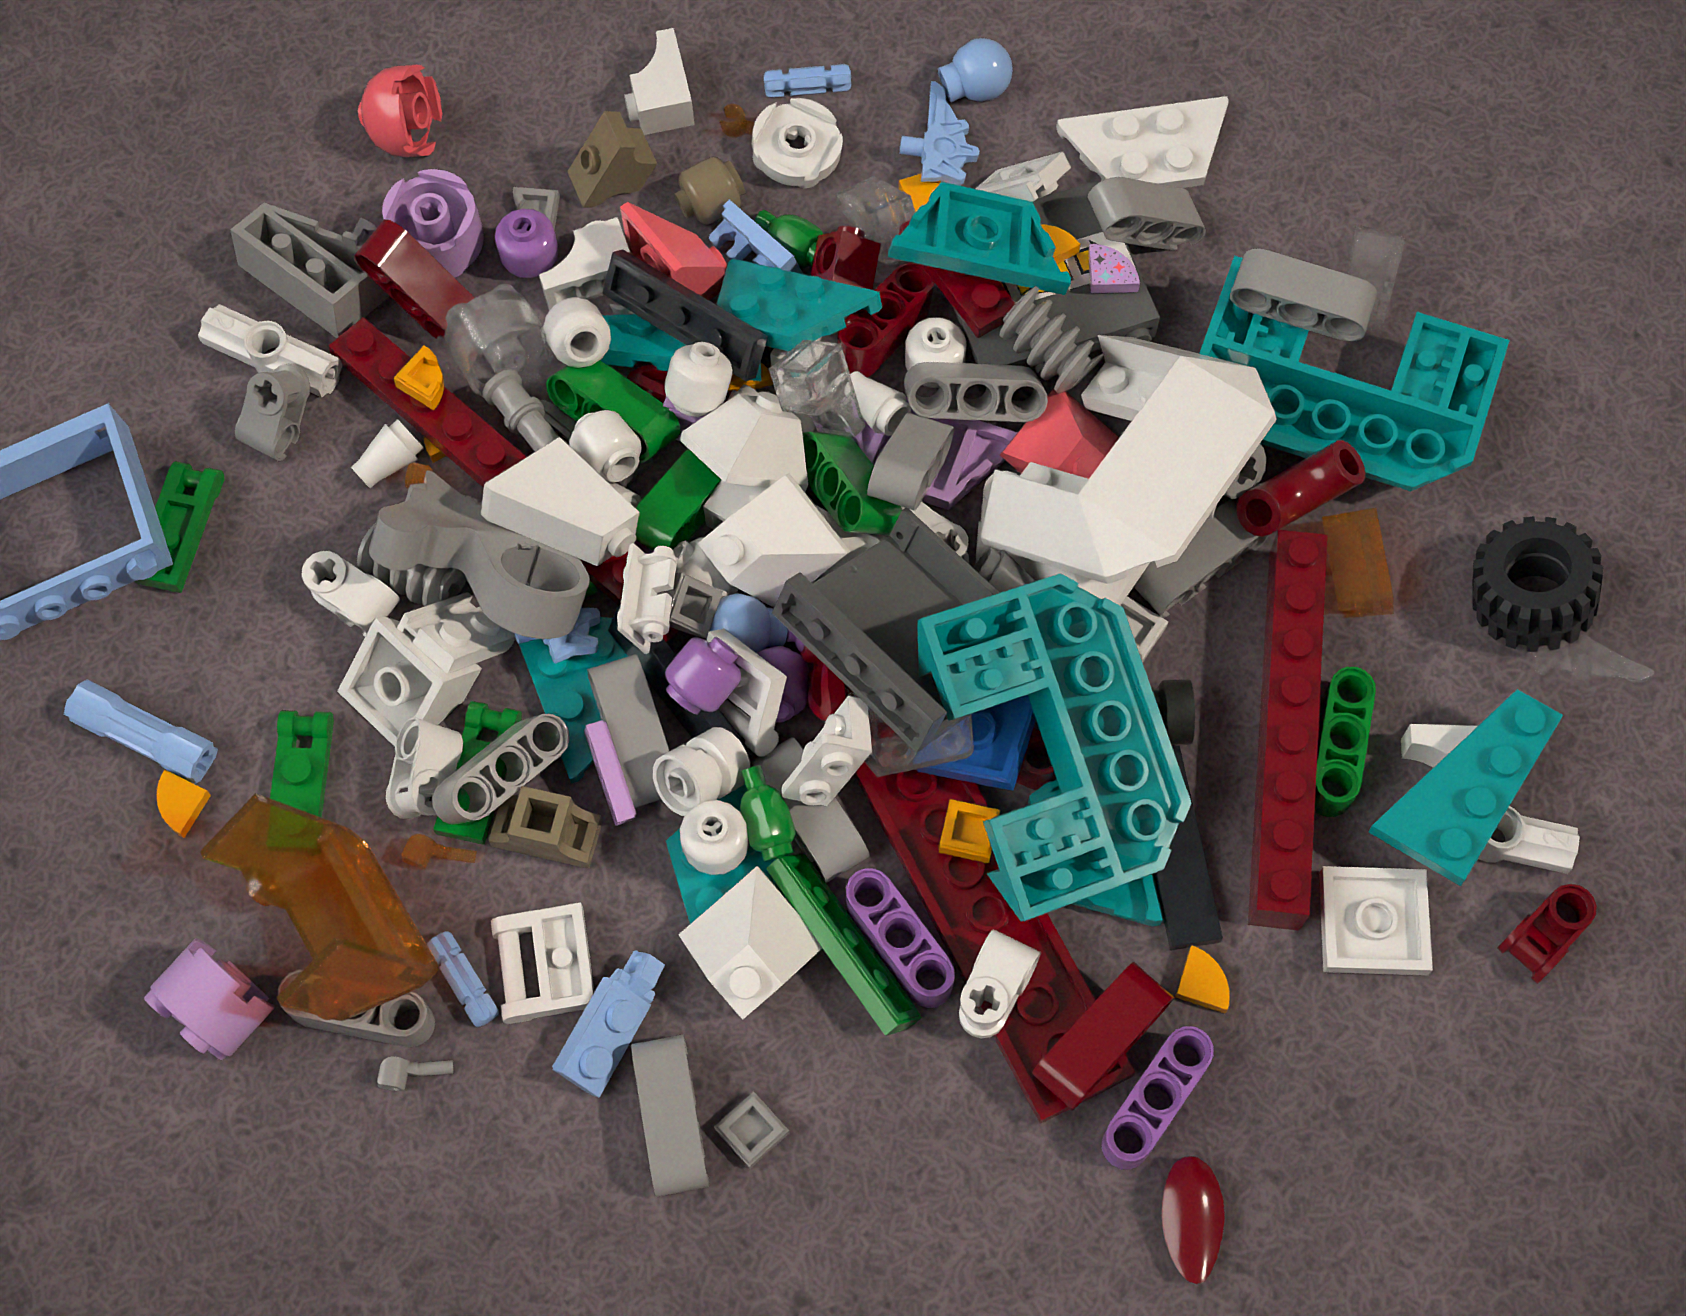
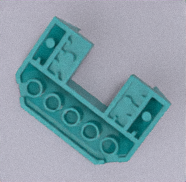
M1234 255L1199 354L1256 368L1277 419L1260 444L1308 458L1335 441L1343 440L1355 448L1364 464L1366 478L1410 492L1471 466L1510 340L1417 312L1409 331L1392 388L1387 390L1299 362L1309 330L1245 311L1236 306L1230 299V293L1243 259Z
M1061 573L917 620L919 677L932 673L944 710L947 712L948 721L1028 695L1058 781L1061 794L983 821L999 867L998 870L989 872L987 875L1020 921L1029 920L1163 870L1172 851L1169 849L1177 827L1179 823L1184 822L1192 804L1124 608L1107 598L1100 599L1078 587V582Z

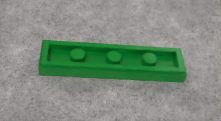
M805 854L778 857L766 870L884 1035L888 1036L907 1030L921 1019V1014L828 885L825 884L823 878Z

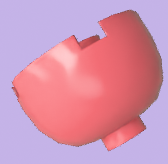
M422 65L394 66L383 69L368 82L358 107L360 123L365 127L373 143L393 156H428L432 154L436 142H426L432 119L437 121L442 119L441 99L433 77H424L421 70L425 69ZM410 129H428L420 141L413 142Z

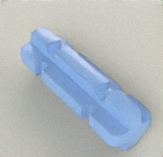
M847 64L831 65V70H825L824 66L792 68L786 74H782V69L768 70L764 73L765 93L767 97H782L784 92L788 91L791 92V96L826 93V88H832L833 92L848 91L851 88L850 68Z
M448 931L433 937L427 943V949L437 965L442 964L439 969L462 1005L466 1004L464 1010L476 1027L488 1024L498 1016L499 1010L489 994H484L486 989L464 953L459 954L461 948L455 938Z

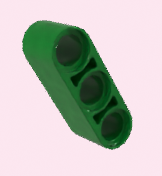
M601 360L591 366L582 368L565 366L547 379L546 388L552 402L576 421L588 413L603 410L618 413L640 438L642 449L639 463H644L679 438L681 433L680 424L674 412L664 407L662 402Z
M804 432L802 435L808 485L838 526L845 532L890 535L902 508L899 505L867 495L868 484L874 465L854 439L843 435Z
M689 448L636 507L639 511L635 533L636 541L653 551L658 546H667L673 550L682 541L688 542L705 522L703 506L722 480Z
M1345 667L1337 671L1333 675L1322 698L1318 729L1315 811L1326 817H1336L1345 813L1356 798L1362 783L1376 687L1372 676L1358 667ZM1337 691H1351L1357 696L1359 702H1346L1339 696ZM1340 735L1345 737L1350 742L1352 748L1344 750L1336 747L1332 743L1330 736ZM1325 781L1337 783L1342 787L1344 796L1334 797L1324 790L1322 783Z

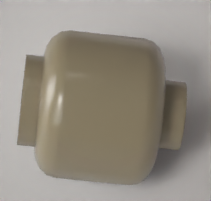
M712 156L680 173L679 185L681 190L674 193V196L686 218L694 215L701 224L711 225L723 218L721 214L725 210L723 205L728 200H731L740 208V196L746 192L740 176L731 161L728 160L723 163L719 158Z

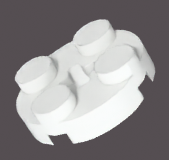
M803 98L790 99V104H782L776 107V103L768 106L760 113L753 127V163L768 177L779 183L799 186L801 188L815 186L820 180L828 177L834 171L841 156L843 140L842 134H840L836 126L835 117L823 105ZM799 135L805 138L804 145L806 147L794 149L785 140L787 138L795 140Z

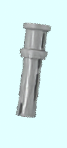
M510 369L497 373L486 383L482 396L488 404L496 405L504 415V424L508 430L522 435L535 452L559 438L544 418L543 404L538 398L530 397L521 386L522 378L517 371Z

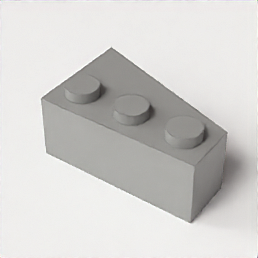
M267 203L260 205L230 229L238 266L336 338L341 336L361 318H365L389 297L358 266L354 259V255L364 244L359 241V235L348 231L340 235L319 227L316 220Z

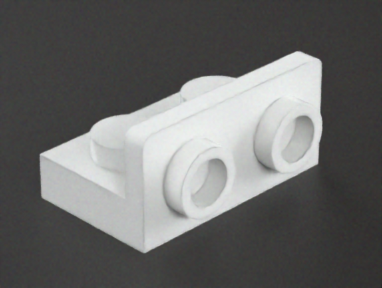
M848 696L837 711L828 716L823 729L812 742L807 743L801 762L782 785V797L802 801L807 805L828 806L871 754L872 745L868 706L860 698Z

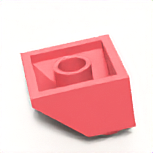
M629 202L620 206L626 242L633 256L707 300L720 293L727 264L717 248L714 246L708 248L698 235Z
M1053 388L1047 396L1048 403L1042 415L1033 421H1027L1000 456L1021 474L1028 464L1033 462L1089 479L1119 437L1069 393L1065 391L1058 394Z

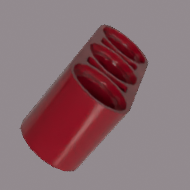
M384 219L354 255L358 266L432 337L437 339L440 336L451 342L448 345L451 348L457 347L484 313V309L478 300L403 227L391 220Z
M911 262L902 264L874 290L880 293L882 303L880 311L870 315L866 310L860 309L845 319L846 328L838 331L834 357V367L842 377L847 378L856 371L867 378L870 377L906 340L909 331L918 322L927 318L935 282L921 264Z
M1132 962L1042 1058L1032 1074L1073 1111L1161 1016L1174 997L1141 967Z

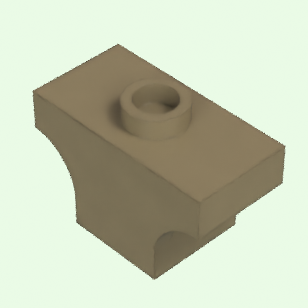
M604 111L567 172L582 207H595L612 196L640 191L656 167L657 162L641 128H627L620 112Z
M521 786L519 795H512L498 807L489 843L494 848L589 869L603 821L601 815L588 812L576 806L569 796Z

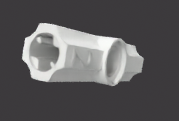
M220 304L215 308H209L201 319V329L198 337L203 344L255 367L258 373H273L277 367L285 364L297 365L308 376L310 393L321 398L325 394H331L339 382V375L343 365L338 357L287 335L282 326L276 322H258ZM276 348L273 352L264 354L267 350Z
M1509 806L1496 827L1503 832L1506 842H1497L1490 838L1478 858L1485 862L1494 863L1507 860L1568 874L1573 868L1574 860L1578 853L1580 839L1578 828L1521 816L1514 808Z

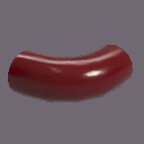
M1343 440L1335 441L1285 471L1246 491L1237 503V516L1240 524L1247 532L1254 536L1264 537L1278 531L1362 484L1365 480V468L1362 459L1355 448L1348 442Z

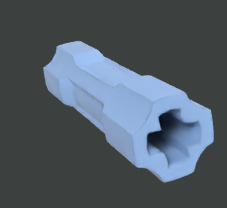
M88 679L79 683L73 694L66 701L64 715L68 716L71 722L101 737H108L158 762L164 769L193 784L202 780L216 758L218 748L213 746V742L183 727H175L124 701L119 695Z

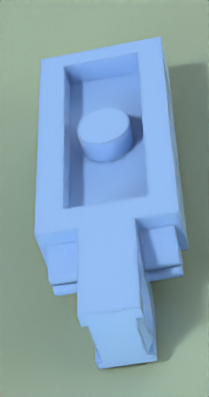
M633 951L623 970L617 968L610 978L603 977L554 1062L552 1070L590 1095L600 1098L651 1007L650 1003L655 996V992L651 989L655 987L664 964L649 953Z

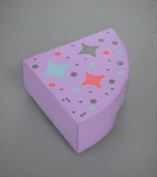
M1089 244L1088 258L1091 293L1138 292L1140 286L1139 276L1135 267L1126 256L1108 246Z

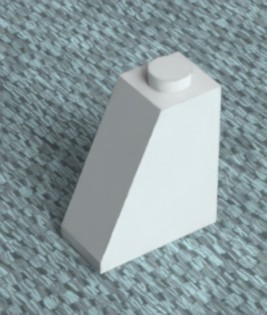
M559 437L486 482L483 489L481 515L489 522L598 566L613 555L615 557L622 556L629 550V544L635 542L639 511Z

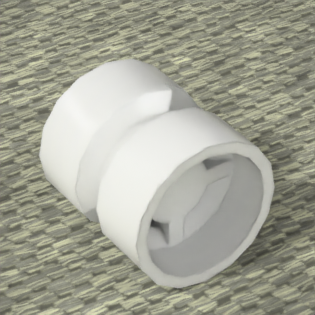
M713 727L688 741L686 746L682 744L656 759L653 766V781L662 801L673 812L685 816L694 806L704 801L720 799L744 785L745 782L741 771L750 768V762L742 743L732 732L724 728Z

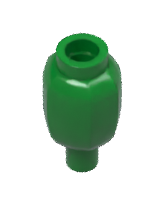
M761 210L757 214L755 222L794 256L799 267H812L818 235L823 234L822 230L797 215L784 214L776 217L766 210Z
M761 765L742 770L747 791L741 799L740 809L747 825L750 846L757 852H761L764 862L793 853L791 842L796 835L795 826L782 793L777 788L767 785Z

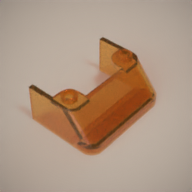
M255 793L200 850L203 859L241 871L247 882L246 890L257 903L266 907L273 905L285 909L310 953L313 961L277 997L281 1006L314 1014L324 1020L345 1021L423 987L438 972L439 967L436 959L372 850L351 829Z

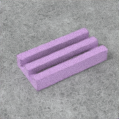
M601 720L585 726L584 733L614 824L618 826L630 822L635 818L636 811L607 723Z

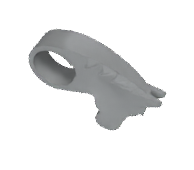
M429 470L426 471L424 483L411 484L409 486L405 502L386 506L379 510L369 547V555L381 566L393 570H408L417 564H423L434 568L459 569L465 574L485 615L500 627L522 636L537 639H553L565 636L574 629L589 585V575L579 558L487 521L481 515V499L459 493L437 474Z

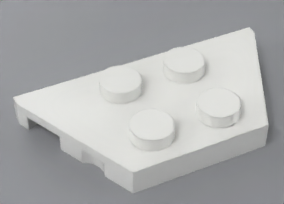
M1225 96L1058 119L1056 128L1061 138H1067L1080 153V159L1091 171L1096 172L1101 177V181L1112 177H1125L1179 188L1204 185L1225 117L1228 98Z

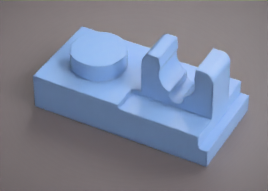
M728 200L723 205L725 210L721 214L724 220L709 236L715 248L719 249L726 241L735 240L734 246L726 253L729 260L737 259L742 261L753 250L757 255L753 260L755 264L777 267L785 271L802 274L794 256L731 200Z

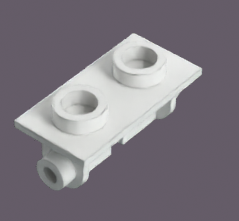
M634 543L629 544L627 564L623 572L624 585L621 607L617 614V630L644 654H647L650 651L651 642L661 641L663 635L669 632L672 597L668 593L659 595L657 593L674 588L678 560L670 547L658 546L654 549L653 553L645 554Z

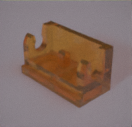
M1370 508L1323 516L1322 523L1324 532L1328 535L1327 549L1338 610L1343 611L1344 618L1394 614V596L1377 509Z

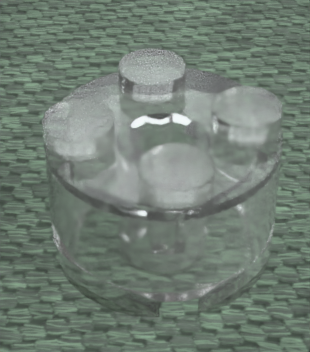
M509 284L499 285L491 292L480 295L468 303H460L453 306L447 312L446 321L448 326L444 337L446 348L471 389L478 395L482 396L481 391H483L486 383L493 376L510 369L517 371L522 378L521 386L524 388L541 377L538 369L545 360L551 364L555 354L546 341V333L541 320L528 300L522 294L516 292L513 286Z

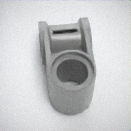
M285 364L277 367L273 373L261 372L250 378L242 412L235 427V437L238 441L277 461H282L286 458L287 455L283 453L291 442L296 444L298 441L300 423L307 398L310 394V382L304 370L297 365Z

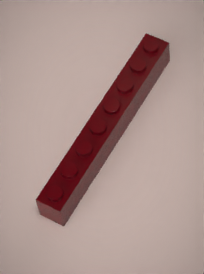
M1278 530L1269 552L1248 925L1300 931L1310 916L1328 535Z

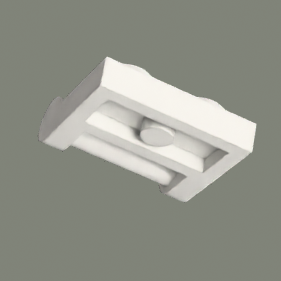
M725 629L709 631L707 637L709 643L714 637H718L732 647L739 655L734 663L741 672V680L728 696L729 700L726 699L719 709L739 735L746 739L745 744L759 757H764L771 753L778 743L779 736L774 727L787 676ZM739 708H741V709H742L743 711H745L748 715H750L751 718H750L749 716H747L744 712H742Z
M581 903L504 915L491 920L492 937L498 939L505 992L506 1003L501 1005L503 1023L512 1024L544 1016L585 1010L595 991L584 910ZM532 932L540 996L526 999L519 936L523 933Z

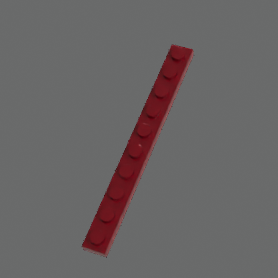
M364 317L328 345L331 355L338 357L348 371L483 488L486 482L527 458L446 387H444L441 400L434 410L397 388L394 377L410 361L411 357ZM628 551L620 557L613 555L598 566L581 560L589 575V580L620 606L624 585L623 572L627 564ZM669 627V632L663 635V639L667 643L680 630Z

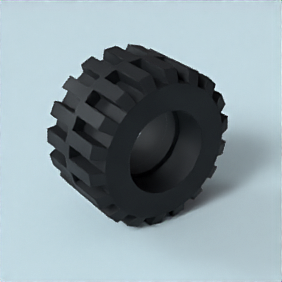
M1535 516L1523 517V523L1516 524L1513 520L1503 524L1502 532L1494 529L1486 536V544L1480 543L1476 551V560H1473L1472 608L1473 611H1477L1476 620L1480 626H1488L1489 636L1496 641L1504 637L1506 639V646L1516 649L1521 644L1527 646V652H1538L1539 646H1547L1549 651L1560 649L1561 641L1563 640L1572 644L1579 639L1580 631L1587 632L1593 625V617L1597 616L1599 609L1603 566L1601 565L1599 549L1592 548V539L1586 533L1576 534L1577 526L1569 522L1564 526L1557 525V518L1545 517V522L1535 521ZM1528 576H1540L1551 579L1560 586L1546 592H1531L1516 586L1512 582Z

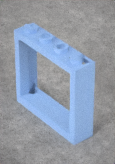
M109 403L0 450V499L110 451H114L141 539L1 600L0 640L13 638L24 629L45 620L59 618L72 608L91 600L102 599L113 590L136 580L150 578L157 571L173 565L129 426ZM106 426L105 430H102L100 432L97 431Z

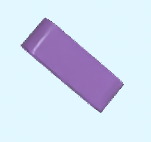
M866 868L855 872L849 878L846 886L847 910L850 917L915 1003L926 1008H934L944 1004L951 996L955 978L954 967L948 956L891 880L882 871ZM864 889H874L882 895L883 900L876 906L866 907L859 904L855 897ZM895 929H903L912 935L914 941L905 948H895L885 938L889 932ZM925 970H934L943 976L945 983L936 990H927L918 984L916 977Z
M1192 1026L1176 1029L1168 1037L1115 1114L1102 1138V1151L1111 1165L1119 1169H1133L1140 1166L1146 1160L1211 1063L1214 1055L1213 1044L1210 1037L1203 1030ZM1180 1044L1193 1047L1199 1056V1064L1193 1067L1180 1064L1173 1054V1048ZM1150 1087L1163 1089L1170 1098V1107L1164 1110H1156L1150 1107L1145 1101L1144 1090ZM1120 1130L1134 1132L1141 1141V1150L1134 1154H1126L1120 1151L1114 1142V1134Z

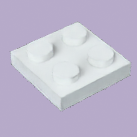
M1323 866L1321 868L1319 881L1323 972L1429 975L1432 972L1426 869Z

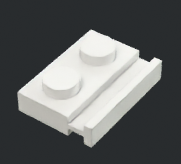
M1059 152L998 169L976 189L1032 202L1053 192L1058 187L1056 181L1071 167L1064 153Z
M468 592L404 613L397 627L401 633L409 631L415 637L412 643L446 674L502 654L512 646L516 639L513 632L500 627L489 619L481 607L476 608L470 603L472 596Z

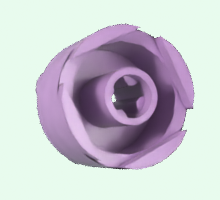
M427 169L419 171V177L405 182L404 178L391 187L384 199L382 207L383 218L403 227L454 278L460 276L476 260L484 241L483 227L472 193L460 177L444 170Z
M195 938L150 986L151 990L144 997V1000L163 1017L168 1019L172 1016L185 1027L180 1034L195 1049L203 1054L208 1050L215 1057L223 1060L226 1056H231L272 1012L275 1006L267 1002L269 1000L267 995L230 961L226 963L221 959L216 962L212 958L216 950L202 940Z

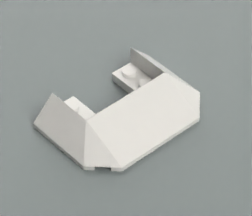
M1098 335L1106 363L1081 394L1085 409L1131 421V423L1089 479L1033 462L1028 464L1020 476L994 470L981 533L983 544L1106 584L1127 578L1126 570L1155 561L1157 568L1176 562L1277 420L1275 411L1256 368L1133 337Z

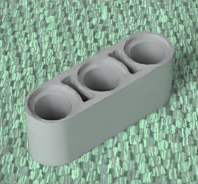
M1112 177L1099 182L1088 194V199L1106 239L1110 241L1177 250L1176 245L1190 242L1193 245L1205 236L1206 229L1188 190L1184 188L1125 177Z
M1264 249L1246 251L1230 293L1232 302L1245 311L1343 341H1357L1364 337L1377 298L1376 288L1366 280Z
M921 362L912 366L904 379L905 392L912 410L919 416L926 418L1027 422L1040 417L1048 403L1047 393L1038 375L1031 368L1025 366ZM933 382L939 385L938 391L930 397L924 398L916 394L917 389L924 383ZM982 384L987 387L985 393L977 399L964 397L965 391L972 385ZM1030 386L1034 388L1032 395L1024 401L1011 399L1013 393L1020 387Z
M907 412L876 460L869 480L867 495L916 511L945 462L952 442L954 427Z
M1236 498L1228 500L1215 509L1213 519H1206L1176 562L1158 568L1155 561L1150 562L1134 585V588L1160 617L1165 618L1170 615L1167 610L1178 602L1181 606L1206 588L1204 585L1206 581L1214 575L1220 578L1243 560L1240 557L1251 548L1256 551L1266 541L1268 535L1264 537L1254 536L1247 532L1240 524L1237 516L1238 500Z
M634 654L587 669L601 719L607 723L634 808L661 800L653 781V766L656 759L670 751L639 658Z
M541 714L515 723L439 784L432 798L433 809L436 815L443 822L449 824H462L480 820L489 815L517 792L521 786L528 783L563 754L569 743V731L565 722L553 714ZM534 728L543 737L542 750H539L533 742L532 734ZM498 757L504 761L507 767L505 780H502L496 772L495 764ZM460 787L470 797V805L467 811H464L458 803L457 794Z
M791 737L776 746L768 755L752 760L750 767L761 765L767 785L777 788L782 793V785L801 762L804 750L796 739ZM784 798L795 826L796 835L794 839L810 862H816L822 872L820 876L825 884L869 858V852L863 839L836 798L828 806L807 805L802 801Z
M297 970L289 973L278 987L277 998L280 1006L295 1022L305 1027L403 1047H416L424 1044L431 1037L435 1028L433 1012L417 993L410 990L311 970ZM308 989H318V996L314 1004L306 1009L296 1008L297 999L301 993ZM358 999L369 1000L368 1009L362 1017L355 1020H348L346 1018L347 1009L352 1002ZM408 1009L420 1011L419 1019L412 1028L407 1030L396 1028L397 1019L404 1011Z
M684 1034L631 1044L655 1196L709 1187Z

